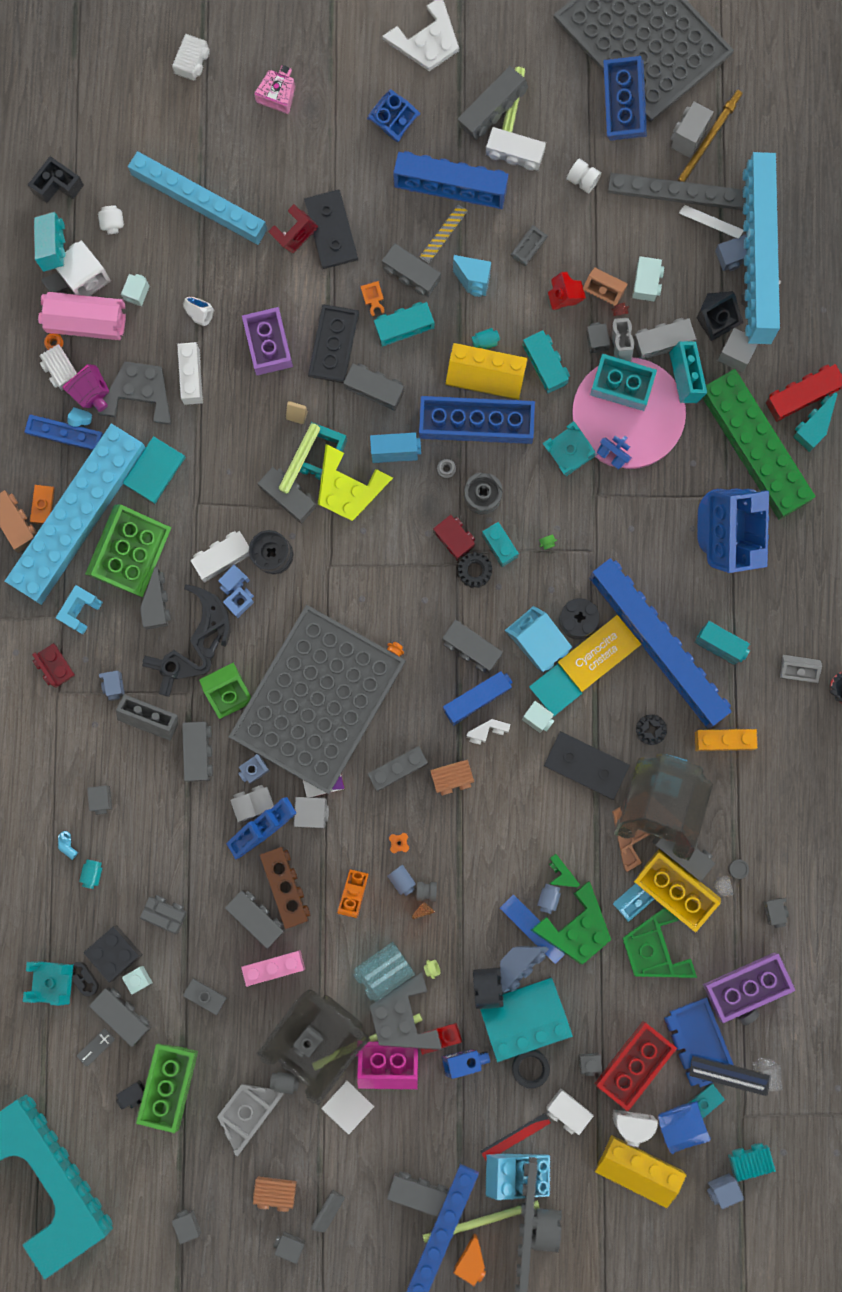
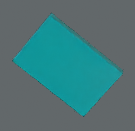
M153 436L123 481V484L155 504L186 457Z

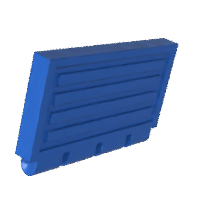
M706 997L669 1011L670 1016L665 1017L664 1020L669 1032L677 1030L671 1037L675 1047H677L676 1050L683 1048L685 1050L678 1054L684 1069L691 1067L692 1056L694 1055L734 1065ZM690 1071L686 1072L691 1086L698 1084L699 1087H703L713 1083L689 1076Z

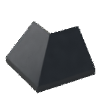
M733 291L707 293L696 317L711 341L743 324L735 292Z

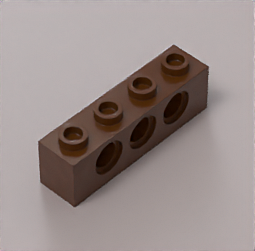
M283 847L260 854L285 929L309 921L308 917L311 914L308 906L303 905L301 898H304L301 886L297 887L295 880L298 877L295 869L290 868L288 861H291L288 849L284 850ZM278 863H282L285 867V871L280 875L275 872V866ZM285 881L291 884V890L288 893L283 892L281 889V885ZM290 900L297 902L298 908L296 911L288 909V902Z

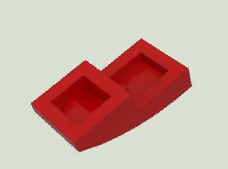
M457 1023L430 1030H437L441 1048L462 1042ZM421 1049L422 1055L437 1051L431 1049Z

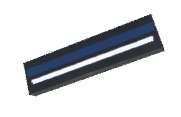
M696 1055L692 1056L689 1076L763 1096L768 1095L771 1075Z

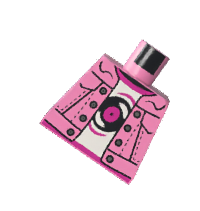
M282 65L279 73L272 70L268 71L254 94L256 102L289 114L295 90L294 79L289 77L292 71L291 68Z

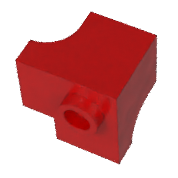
M561 272L551 279L553 289L548 292L552 310H558L565 306H575L586 298L582 281L573 280L568 275V272Z

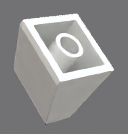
M82 240L79 243L72 244L69 250L65 252L64 266L55 268L75 295L91 296L111 282L102 265Z

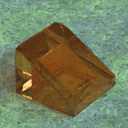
M423 902L414 912L412 918H420L435 913V911L427 903Z

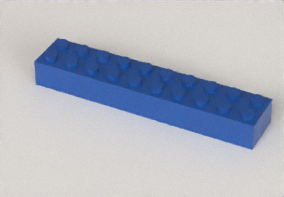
M610 558L595 569L589 579L639 640L642 647L705 727L708 729L732 712L729 709L731 705L725 698L722 699L718 695L719 690L712 682L709 683L705 678L707 675L703 669L695 666L692 655L689 652H684L681 648L682 643L676 636L673 638L669 633V626L664 621L661 622L658 619L657 611L654 607L647 605L645 602L646 598L641 591H636L633 587L634 582L628 575L624 576L621 572L622 567L616 560L613 562Z

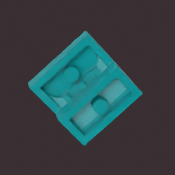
M559 664L529 686L530 690L544 707L554 714L553 717L582 694Z

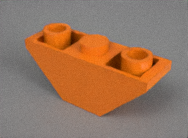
M349 870L337 914L358 918L369 874Z

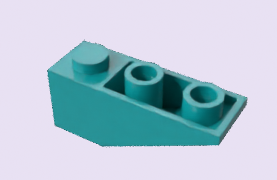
M836 392L831 397L827 395L820 403L823 406L819 410L815 408L807 416L810 419L806 423L802 421L795 428L797 433L793 437L809 452L827 434L837 398Z

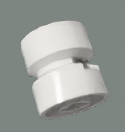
M579 158L571 168L567 180L575 185L580 184L582 190L590 193L598 182L601 172L594 167L588 168V164Z

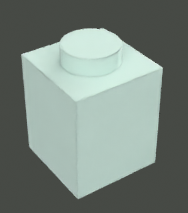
M129 274L121 295L125 301L142 307L150 286L145 277L139 274L135 276Z
M144 966L122 977L131 995L152 984Z

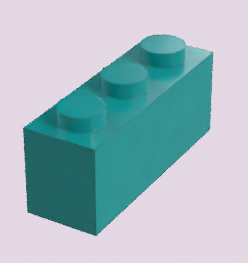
M55 212L34 218L35 261L43 272L64 266L66 254L63 243H65L63 229H65V225Z
M422 302L415 303L411 308H401L396 310L394 314L388 316L384 314L377 317V320H374V326L381 346L435 328L427 302L423 304Z
M542 330L524 339L522 346L547 394L567 385L570 374L566 367H562L558 351L553 350L551 337Z
M679 341L669 352L680 403H697L707 394L696 342Z

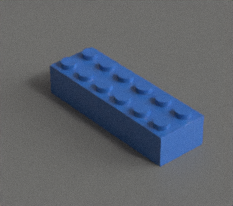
M404 151L403 153L398 152L394 168V188L503 209L509 174L502 170L492 171L482 166L472 167L463 162L457 164L447 159L437 160L432 159L428 155L417 156L411 152Z
M421 396L419 438L532 444L535 401Z

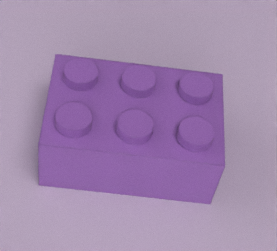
M279 307L243 315L242 319L256 375L293 367Z

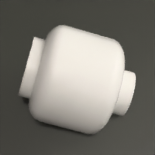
M105 206L99 211L100 229L107 231V234L119 233L118 229L124 226L122 211L117 209L116 206Z

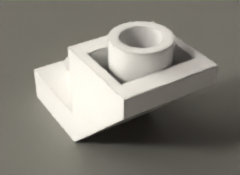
M491 719L469 731L467 738H470L469 742L481 745V742L485 743L489 728L493 729V733L503 735L504 732H509L511 724Z

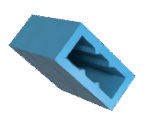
M416 433L370 435L373 463L418 460V454H421L420 438H416Z

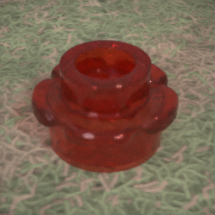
M619 303L611 311H613L614 316L629 314L628 308L630 307L626 306L625 303Z

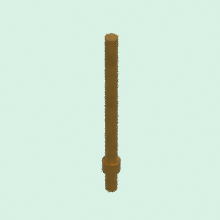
M736 90L730 101L725 103L723 106L724 110L677 181H686L729 114H732L735 110L736 103L743 94L740 90Z

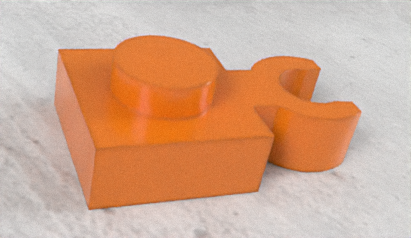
M379 281L361 286L365 304L372 305L370 309L372 317H375L374 310L376 308H380L381 313L384 314V307L379 304V301L384 300Z

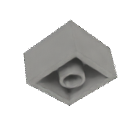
M693 102L691 107L687 106L682 115L681 122H678L673 130L671 148L691 158L709 126L713 111L696 102Z

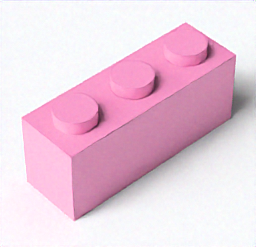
M300 950L241 967L246 986L305 970Z

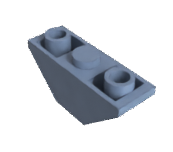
M546 946L513 947L500 961L502 991L513 992L521 984L519 981L533 972L532 967L545 959V953L549 949Z

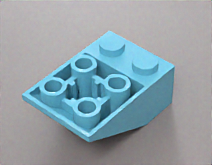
M486 1155V1196L496 1200L526 1198V1196H522L523 1183L527 1184L528 1176H524L525 1163L529 1164V1157L537 1158L535 1197L550 1196V1155Z

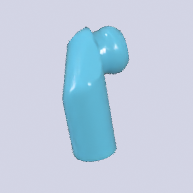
M67 831L61 832L58 836V848L73 860L78 852L71 847V835Z

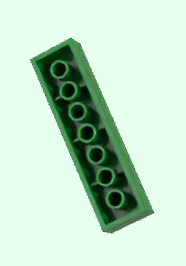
M736 369L706 385L707 394L702 399L759 490L769 491V506L778 520L811 502L816 497Z

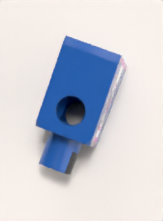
M474 1049L441 1056L445 1075L451 1079L481 1071V1065L490 1063L487 1051L478 1053ZM470 1058L471 1062L467 1065V1060Z

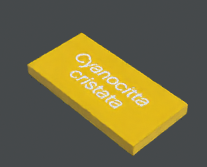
M616 615L558 661V664L580 691L583 692L642 644L621 618Z

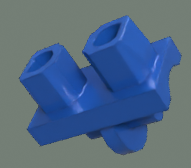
M615 435L612 440L617 443V446L606 437L600 441L601 445L597 453L603 458H606L611 451L617 456L611 464L617 469H620L632 459L631 456L620 449L622 447L626 451L629 450L630 446L625 443L628 437L624 436L620 439Z

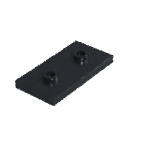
M340 189L304 198L308 216L319 226L313 235L322 269L357 261L358 255Z
M322 304L308 377L344 383L347 377L359 310Z
M560 731L544 767L614 800L630 765Z

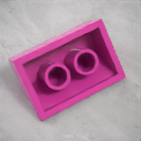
M359 1041L358 1089H417L418 1049L379 1046L378 1042Z

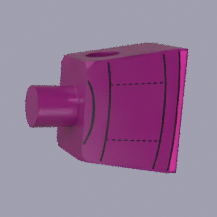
M87 364L62 386L84 408L95 406L98 412H101L108 407L103 397L109 393V389L96 365Z

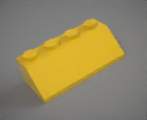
M453 343L446 385L519 400L527 358Z
M660 848L647 862L634 881L695 933L721 904V898Z
M611 1135L595 1169L596 1173L665 1208H668L678 1195L687 1176L683 1170L635 1146L627 1145V1142Z

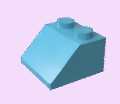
M454 255L453 272L466 291L476 297L486 296L491 262Z

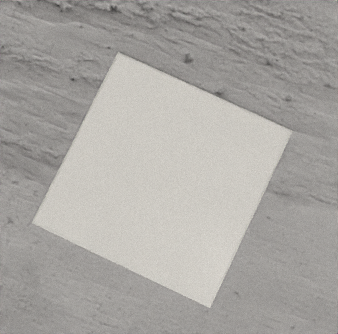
M346 1081L321 1109L349 1135L374 1106Z

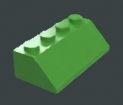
M156 1044L136 1124L171 1133H176L179 1130L198 1051L180 1046Z

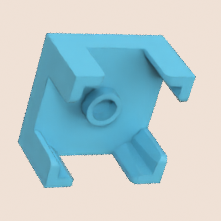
M75 585L56 619L77 632L84 634L87 626L76 619L77 615L85 603L98 610L103 602Z

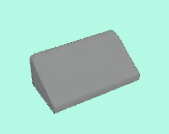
M783 655L780 678L818 683L822 663L816 659Z

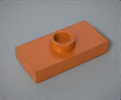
M34 486L31 523L44 524L52 512L54 487Z

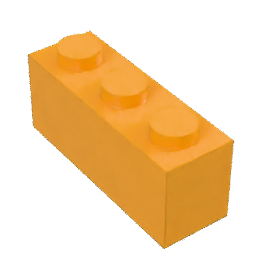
M757 729L698 730L695 732V751L757 749Z

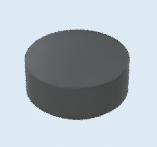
M753 1009L742 1014L739 1020L743 1025H749L759 1017V1012Z

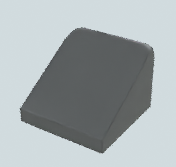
M58 272L41 279L49 292L62 293L69 288Z

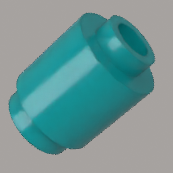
M493 328L475 333V336L471 337L474 347L486 350L498 346V341H500L497 330L493 331Z
M86 860V864H83L79 882L83 883L82 887L94 889V886L99 885L103 869L101 862Z

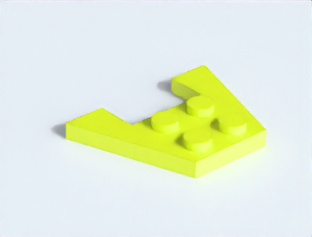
M326 444L318 505L353 521L393 477L375 469L366 486L336 471L344 453Z

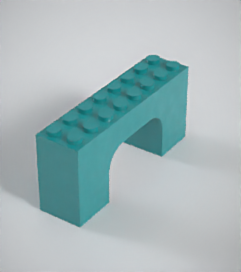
M26 1094L0 1111V1161L8 1156H18L25 1159L54 1202L55 1216L52 1223L37 1232L23 1244L24 1249L45 1280L106 1237L113 1229V1223L111 1218L107 1214L104 1215L101 1210L102 1205L96 1197L93 1198L90 1193L91 1188L85 1180L82 1181L79 1176L80 1171L74 1163L71 1164L68 1159L69 1154L64 1147H60L57 1142L58 1137L53 1130H49L46 1125L47 1120L42 1113H38L33 1098L28 1097Z

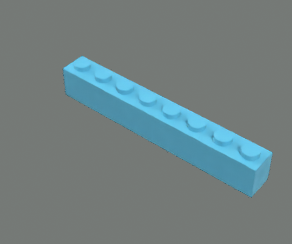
M138 151L128 165L131 175L257 245H259L267 231L266 222Z

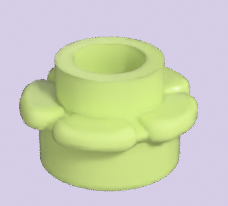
M427 960L426 965H424L425 973L428 977L431 976L432 979H435L436 976L440 975L439 965L436 960Z

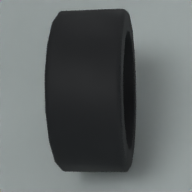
M532 1050L515 1056L512 1063V1072L515 1080L521 1086L535 1089L547 1081L550 1074V1066L547 1058L541 1052ZM527 1057H535L542 1064L541 1076L533 1081L524 1079L519 1072L521 1061Z

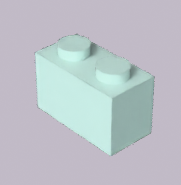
M639 257L632 298L655 301L656 296H660L662 285L658 283L659 278H662L664 273L661 259Z
M534 701L522 720L539 733L543 730L547 732L554 722L551 719L554 714Z

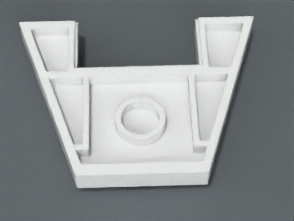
M435 0L427 5V10L436 21L410 39L405 37L398 26L382 36L385 42L428 71L459 51L443 0Z

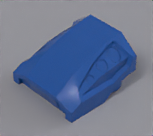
M390 89L372 109L367 119L379 126L393 140L399 142L404 132L415 118L419 116L420 112L407 100Z
M698 1101L678 1106L658 1115L660 1128L671 1154L711 1140L700 1113Z

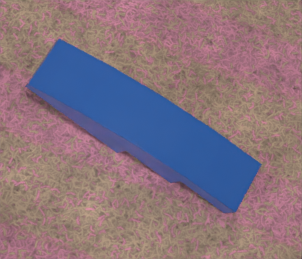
M287 797L282 798L271 809L265 810L256 820L248 822L226 843L235 860L270 837L297 814Z

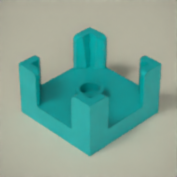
M574 421L566 426L568 429L554 439L549 438L543 443L565 476H568L598 455Z
M42 961L27 962L26 972L34 973L32 991L24 992L23 1002H44L56 1006L69 1005L73 964Z

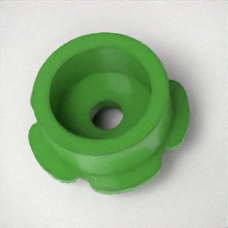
M554 535L539 539L541 544L539 547H544V550L555 546L554 542L557 539L554 538Z

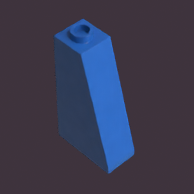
M500 671L443 706V711L454 726L511 690L512 686L510 684L513 682L507 673L503 674Z

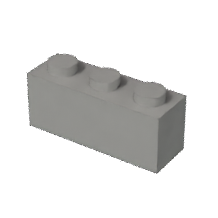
M679 318L668 325L662 323L651 330L647 328L639 330L634 337L639 359H647L668 353L679 341H696L690 318L685 320Z

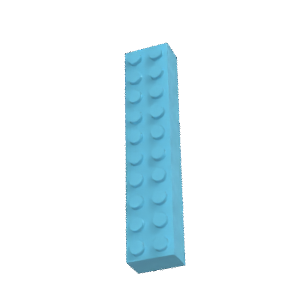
M753 152L751 159L747 160L746 169L743 170V181L746 184L743 188V197L746 198V203L743 206V214L746 215L743 230L747 234V237L744 239V249H747V255L744 257V266H747L744 283L747 284L745 301H748V307L745 309V319H748L745 336H748V343L771 344L780 329L776 153Z
M112 423L110 424L6 578V583L42 605L146 447L142 442Z

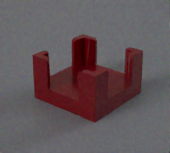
M295 204L289 208L288 212L297 220V223L287 233H282L276 226H273L268 231L283 248L293 254L319 227Z

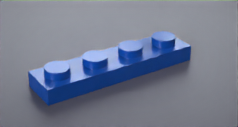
M29 415L25 428V433L28 435L89 450H94L103 436V433L79 426L74 427L66 423Z

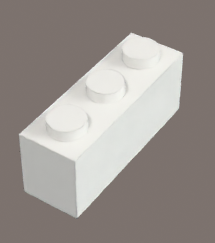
M493 127L486 146V155L494 160H505L511 165L518 164L524 166L528 170H539L546 143Z
M196 342L178 344L181 400L184 405L203 403L199 347Z
M234 531L228 534L222 542L217 541L209 546L210 549L207 551H200L193 555V559L190 561L205 583L249 556V545L240 531L237 533Z

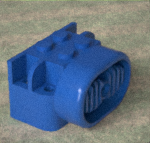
M738 488L727 490L714 489L702 498L698 507L697 539L700 548L707 554V561L711 567L727 573L767 567L769 491L756 492L753 489Z

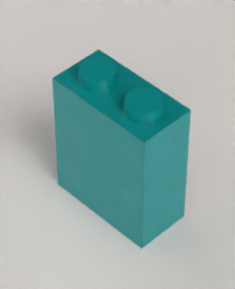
M708 621L702 627L694 641L697 645L733 665L745 660L750 652L747 649L750 643L711 621Z

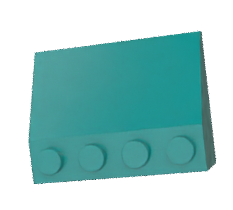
M552 977L516 989L513 992L504 993V1007L480 1009L497 1062L573 1037Z

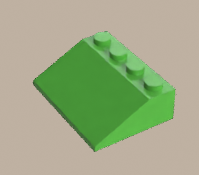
M121 504L114 505L85 575L143 597L171 527Z

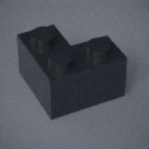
M49 156L28 183L31 192L45 203L51 200L58 189L71 199H74L84 186L80 176L51 156Z

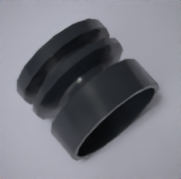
M261 531L253 537L249 545L250 559L254 565L267 574L276 575L283 573L293 562L294 552L291 544L277 531ZM271 551L275 552V557L271 556Z

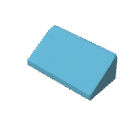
M635 883L613 905L629 922L648 906L654 898Z

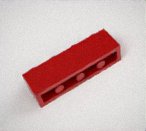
M825 365L818 370L817 374L813 375L810 373L802 378L803 381L799 383L794 381L788 384L785 390L772 392L766 404L775 421L778 422L825 398L827 395L841 390L842 374L837 365Z

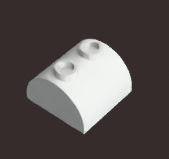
M613 1110L614 1124L625 1138L627 1145L639 1147V1143L649 1140L654 1135L658 1121L653 1115Z

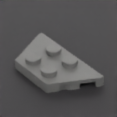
M242 1083L218 1115V1120L221 1126H223L226 1137L230 1141L234 1154L237 1157L284 1093L274 1092V1089Z

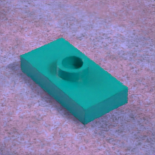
M711 1083L688 1103L698 1101L702 1118H704L720 1105L725 1098Z

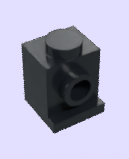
M139 1080L116 1095L118 1097L116 1099L117 1104L122 1110L128 1106L132 1109L141 1103L140 1099L143 1098L145 1090L142 1082Z

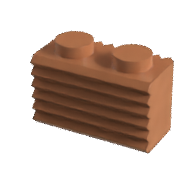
M594 268L589 274L583 290L616 306L621 300L628 284Z
M468 759L430 770L436 792H441L442 796L453 793L452 789L457 787L460 790L470 788L471 783H474Z
M257 1177L253 1204H256L259 1209H269V1206L277 1207L278 1211L288 1212L289 1209L294 1207L297 1181Z

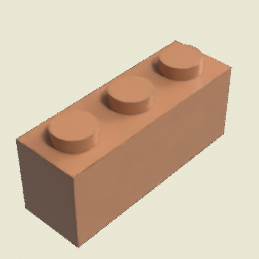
M4 490L0 493V528L13 549L19 553L29 546L37 532L32 525L28 526L25 521L28 518L22 509L19 510L16 504L18 501L12 493L8 494Z

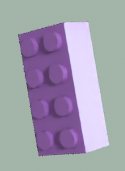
M778 953L769 954L703 984L715 1013L722 1023L795 991Z

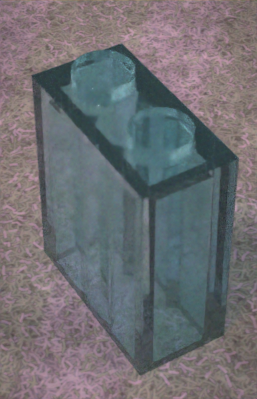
M392 941L355 967L354 971L356 973L353 974L358 983L361 984L363 982L367 988L364 991L370 1000L374 999L377 1002L414 976L415 972Z

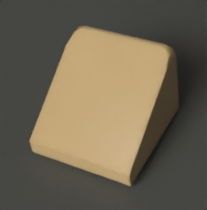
M289 401L286 419L304 424L308 412L306 406Z

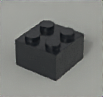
M118 925L109 929L83 952L108 983L114 981L142 956V953Z

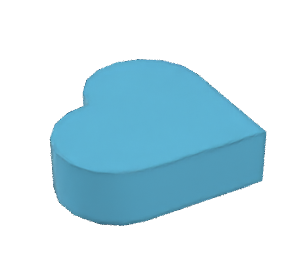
M74 407L68 414L67 422L74 427L89 425L92 421V414Z

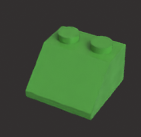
M234 662L199 679L202 689L219 719L247 706L252 698Z

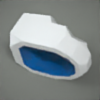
M187 297L184 299L183 308L192 320L202 326L208 325L213 317L214 309L212 306L198 298Z

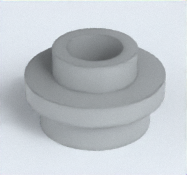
M450 459L441 460L438 463L437 472L443 478H450L456 472V465ZM448 466L450 471L445 472L443 468Z

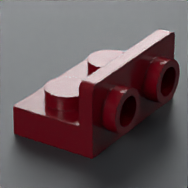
M55 643L39 653L35 652L32 654L35 658L32 661L38 670L42 669L45 674L42 677L48 686L52 685L57 688L75 676Z

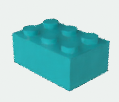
M602 354L590 396L644 411L657 370Z

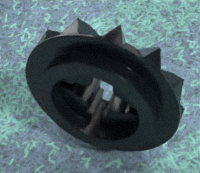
M655 714L646 715L638 721L636 734L640 741L647 745L659 744L667 734L666 723ZM649 722L653 727L659 726V728L656 731H654V736L651 732L644 733V731H646L649 728Z

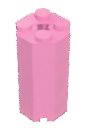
M55 292L42 294L41 305L43 308L42 312L39 313L38 322L43 325L46 333L121 340L120 335L123 336L126 315L122 313V309H125V303L122 299Z

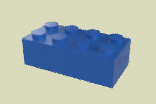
M635 56L604 60L607 137L610 141L647 137L644 61L642 57Z

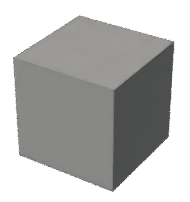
M734 328L717 361L743 373L758 344L748 343V336H745V332Z
M296 797L295 811L297 814L294 819V827L325 829L329 816L327 799Z

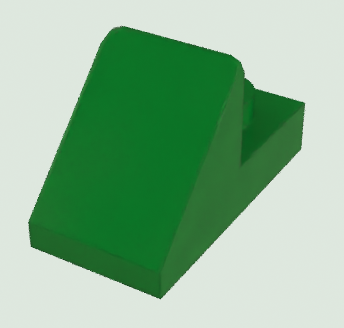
M557 854L549 858L551 861L549 863L550 867L555 873L558 871L560 873L549 884L569 887L580 886Z

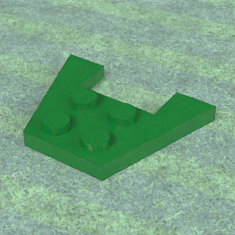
M587 881L573 893L585 909L559 932L547 917L530 929L580 965L584 964L611 941L590 881Z
M665 907L622 937L633 974L639 977L697 978L691 959L674 964L671 962L660 926L679 920Z

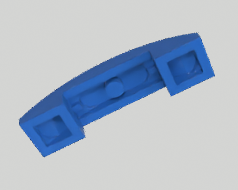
M512 895L500 907L537 946H546L549 949L545 954L554 964L565 955L530 930L540 920L517 897Z

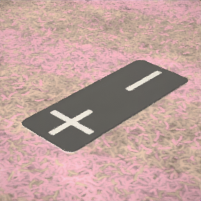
M103 1029L77 1054L78 1059L86 1067L89 1066L115 1040L114 1037L106 1029Z

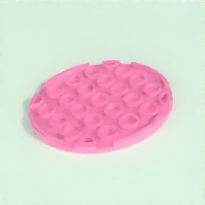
M632 358L631 362L657 370L644 411L590 396L598 367L592 370L581 382L576 392L572 409L573 421L578 425L596 453L603 438L606 437L617 446V443L612 440L615 435L620 439L624 436L628 437L625 443L630 446L629 450L626 451L622 447L620 449L631 456L632 459L621 467L624 469L646 467L664 458L677 444L684 429L686 418L685 403H680L676 381L660 366L639 358ZM611 451L606 458L599 454L595 457L599 461L613 467L611 462L617 455Z

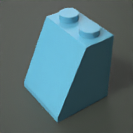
M535 606L530 608L505 630L536 668L542 672L551 669L554 666V662L559 658L565 657L569 652L568 650L572 648L547 613Z

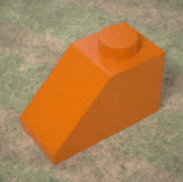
M473 1234L453 1270L454 1274L475 1286L477 1281H482L486 1271H484L485 1266L478 1236Z

